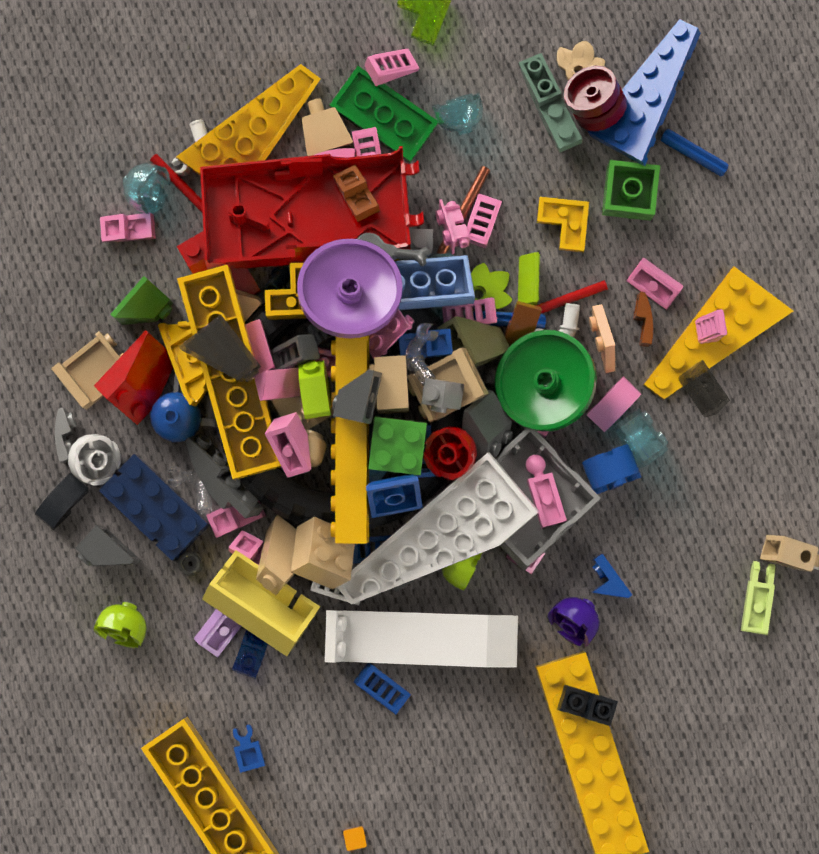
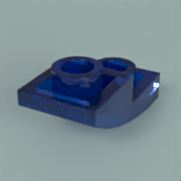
M246 629L232 671L256 679L269 644Z

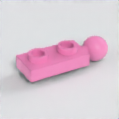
M532 455L526 461V469L534 477L528 479L527 484L534 506L539 510L537 517L541 529L565 523L567 519L553 474H544L543 471L546 467L544 458L540 455Z

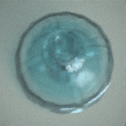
M476 92L474 95L470 93L447 100L446 105L440 106V104L432 106L438 124L448 132H458L459 136L473 132L472 127L480 122L483 115V104L479 92Z
M142 163L134 166L123 179L125 200L137 211L149 214V212L157 213L163 207L168 194H162L166 185H170L169 172L166 168L151 163Z

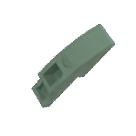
M542 53L519 62V67L547 133L549 137H552L559 153L582 144V137L562 99V93Z

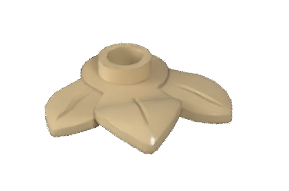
M588 41L579 42L572 51L562 47L557 51V64L566 71L567 80L575 74V71H580L583 68L594 65L605 66L604 59L594 57L593 46Z

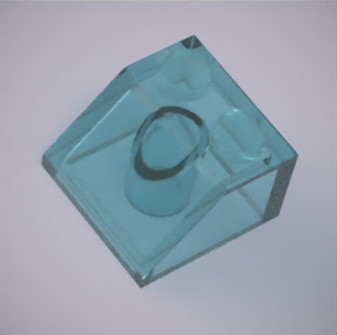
M639 408L612 428L624 445L629 444L636 463L640 468H643L669 449L666 447L668 441L660 431L657 433L651 424L654 422L646 411L642 412Z

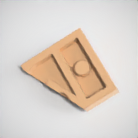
M602 304L592 306L593 317H589V323L592 332H596L597 350L601 352L605 373L614 372L615 342Z

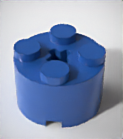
M629 444L611 449V451L598 454L582 462L590 486L597 495L608 491V488L612 490L642 477Z

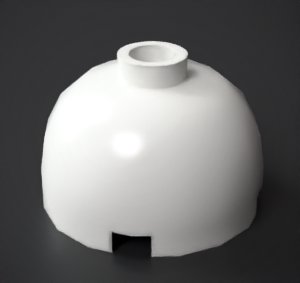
M99 434L84 435L77 439L71 446L68 454V465L71 473L80 481L93 486L105 484L113 476L116 468L119 469L121 464V454L117 444Z

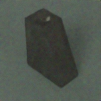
M219 315L179 346L184 353L240 383L244 380L249 382L259 374L258 369L261 368L260 364L222 315Z

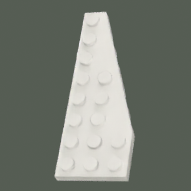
M488 452L465 475L456 479L358 564L351 572V580L337 588L350 604H354L500 546L538 514L539 510L491 453Z

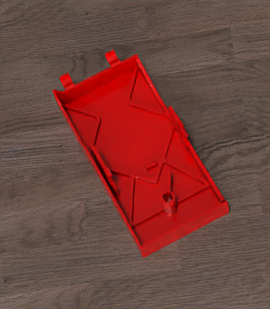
M399 146V149L392 153L349 158H336L331 156V154L200 167L204 253L207 270L228 265L230 269L304 263L319 247L340 239H357L364 233H374L384 243L392 244L396 248L411 250L409 227L424 224L423 212L417 215L409 214L406 176L419 173V160L412 164H406L403 161V146ZM356 165L365 179L367 187L380 209L379 212L358 222L333 178V175Z

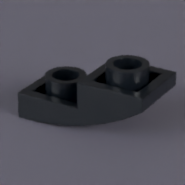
M69 473L47 496L35 512V515L52 530H55L71 514V509L89 492L88 487Z
M564 684L557 710L611 726L618 701Z

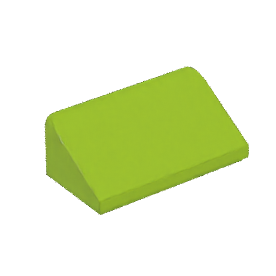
M539 252L519 257L518 301L531 305H537L539 301Z

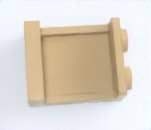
M100 331L95 334L96 337L63 364L57 363L51 368L80 406L86 410L103 397L94 385L124 354L119 355L114 349L117 344L108 333L104 336Z
M459 348L444 359L415 374L407 376L409 380L407 383L408 389L414 397L417 396L420 404L422 403V390L425 378L464 384L461 408L489 394L466 348ZM421 404L418 406L425 420L428 419L429 422H435L459 410L447 408L446 413L431 411L430 405Z

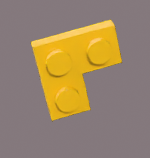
M539 197L537 223L561 226L559 250L584 253L589 202Z

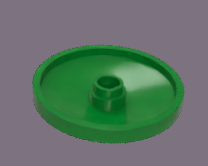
M555 330L535 331L515 341L502 356L495 378L497 397L506 414L521 426L542 432L562 429L579 419L591 404L597 384L596 368L586 348L572 336Z

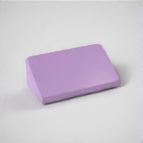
M216 609L194 637V640L218 657L241 628V625Z

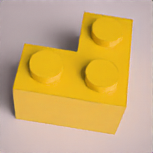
M290 263L291 289L265 290V311L268 320L307 318L299 304L297 292L298 276L304 263Z

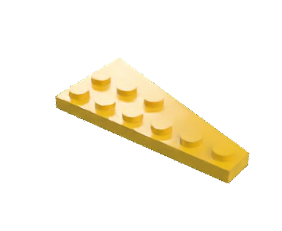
M733 266L643 385L664 400L785 318L793 310ZM722 309L724 311L727 334L717 342L700 344L698 342L695 321L704 315Z

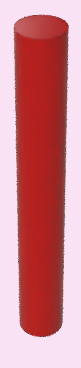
M158 154L153 155L150 161L202 212V198Z
M603 280L535 306L541 307L542 314L564 306L566 303H572L608 290L607 284Z

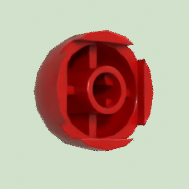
M445 427L433 432L425 442L424 460L430 471L438 477L442 476L449 478V480H454L465 475L474 465L477 457L475 442L461 428Z

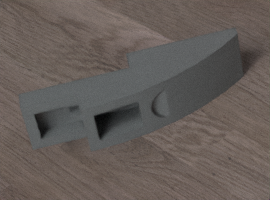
M198 434L185 440L190 459L198 477L222 509L234 507L244 518L258 516L262 512L264 507L258 502V499L241 485L239 479H232L225 453L212 445V441L207 436Z

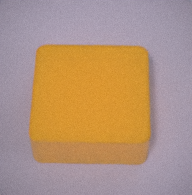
M363 826L343 831L347 851L367 846Z

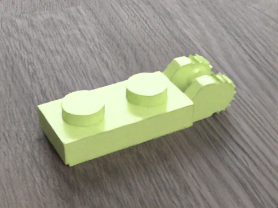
M753 561L750 581H748L741 631L768 635L775 589L773 584L775 564H768L766 583L758 582L760 562Z

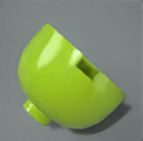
M482 553L442 568L444 578L453 586L464 591Z
M123 602L122 605L114 604L106 607L99 615L93 630L105 640L108 635L117 640L114 642L115 644L128 648H138L143 643L147 627L144 617L136 610L137 606L129 602Z

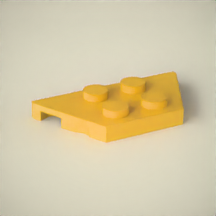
M187 321L170 325L160 323L158 328L183 395L189 402V405L197 406L208 389L190 324Z

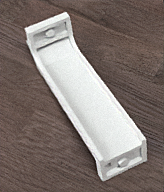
M326 610L325 662L517 667L518 616Z

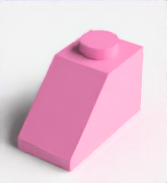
M297 412L274 419L265 435L287 478L310 471L311 461L308 434Z

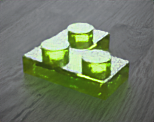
M398 0L397 7L419 15L411 38L434 46L452 0Z

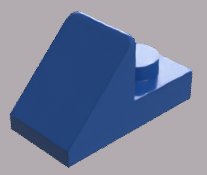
M599 554L592 559L595 564L592 566L593 570L600 579L605 577L606 581L591 591V593L623 598L632 596V593L603 554Z

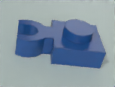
M250 724L246 725L248 731L246 736H241L238 728L233 729L234 738L240 742L239 746L234 747L240 773L266 765L259 740L254 742L251 740L253 728Z

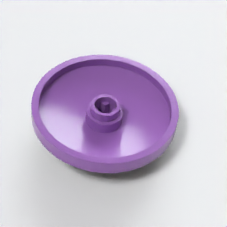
M340 239L319 247L306 259L298 276V300L307 319L319 330L340 338L365 337L385 327L395 316L402 297V278L394 260L380 247L363 240Z

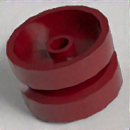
M594 65L583 68L568 80L564 89V99L579 126L585 130L600 131L611 127L618 122L627 108V99L612 70L605 66Z

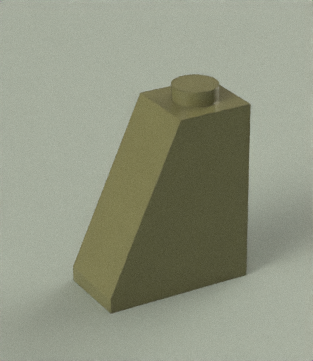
M453 317L437 327L438 330L450 329L453 351L459 348H466L475 367L500 358L510 347L500 328L463 317Z

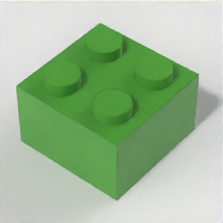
M610 160L606 170L602 215L651 221L656 211L660 165L646 164L643 166L634 162Z
M375 416L368 469L421 475L427 423Z

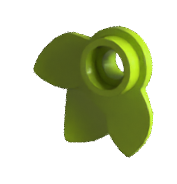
M485 263L479 264L471 273L474 292L479 290L483 293V297L480 299L494 298L496 309L506 307L512 302V298L504 292L509 281V273L505 271L490 273Z

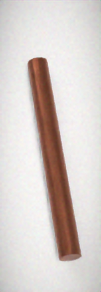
M481 166L460 206L464 220L490 172V169L485 166ZM442 240L436 254L445 257L450 248L449 245L445 246Z

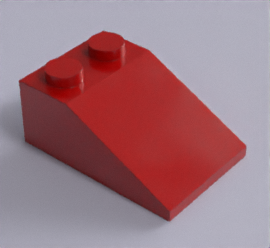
M202 231L176 246L192 274L207 270L204 253V233ZM248 268L230 269L237 290L253 295L261 292Z
M145 330L99 379L94 387L109 402L138 425L152 410L173 370L167 349Z

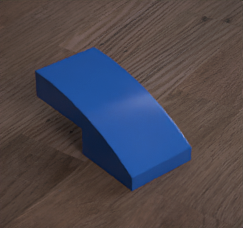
M450 329L403 334L398 338L399 356L406 355V361L451 355L453 349Z

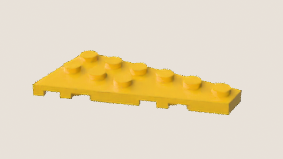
M300 64L175 158L200 176V167L266 160L321 78Z

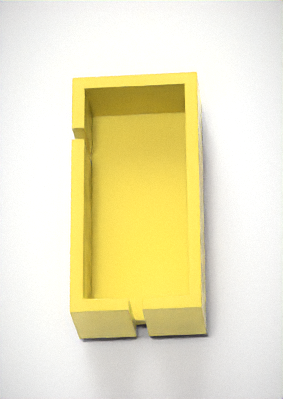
M235 550L209 584L202 600L285 656H288L312 622L320 606L301 594L293 609H290L288 606L297 591L286 584L277 595H274L256 580L259 565Z

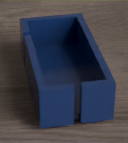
M133 454L119 469L122 474L120 476L114 474L99 491L152 542L158 540L159 542L156 546L172 561H176L210 526V523L140 456Z

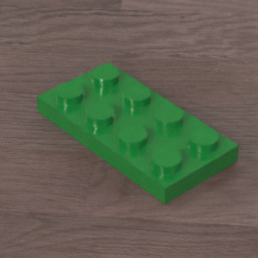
M359 66L356 67L329 105L330 108L335 107L339 115L361 130L376 127L379 142L394 152L399 149V146H403V159L409 163L413 161L439 124L438 120L383 83L375 86L368 72Z

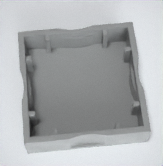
M528 428L504 448L503 452L496 458V461L533 503L527 480L533 478L534 475L527 471L526 461L532 455L542 456L546 462L543 473L553 474L567 521L541 529L536 514L500 545L523 571L601 499L575 471L563 463L556 451L537 431Z

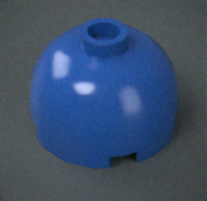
M180 392L167 393L160 397L154 403L150 413L151 425L155 432L164 440L171 442H182L189 437H193L200 429L202 422L199 405H189L183 393Z

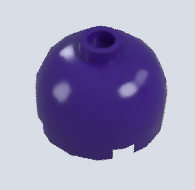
M577 597L562 599L548 613L550 624L553 625L555 622L563 629V631L557 632L567 641L577 646L585 643V647H587L599 630L600 621L594 604L588 599Z

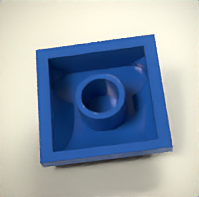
M412 474L373 481L366 486L372 518L423 508L418 476Z

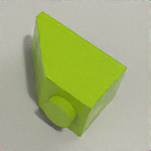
M324 360L300 364L299 385L305 420L331 415L330 383Z

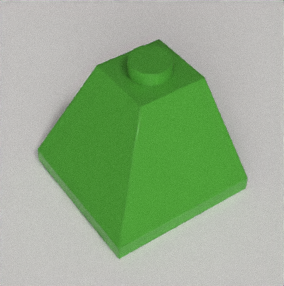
M143 276L110 315L122 325L158 322L160 318L164 320L171 313L173 302Z

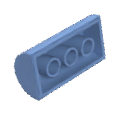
M468 255L427 258L426 265L423 267L415 260L394 261L402 278V297L399 310L474 304L475 295Z

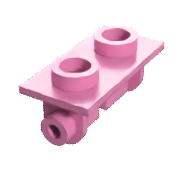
M442 199L439 200V210L436 211V219L438 225H443L444 231H442L445 246L449 245L451 253L454 254L456 246H460V248L469 246L470 236L465 224L456 226V224L464 222L460 206L455 201L448 202L444 206Z
M399 308L393 319L385 327L369 335V352L373 359L374 357L386 355L387 350L397 339L413 327L414 320L409 315L404 317Z

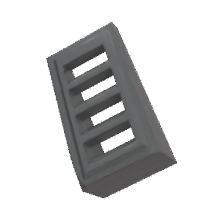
M312 334L298 335L271 350L276 368L274 370L298 368L300 364L315 361L320 357L315 336Z

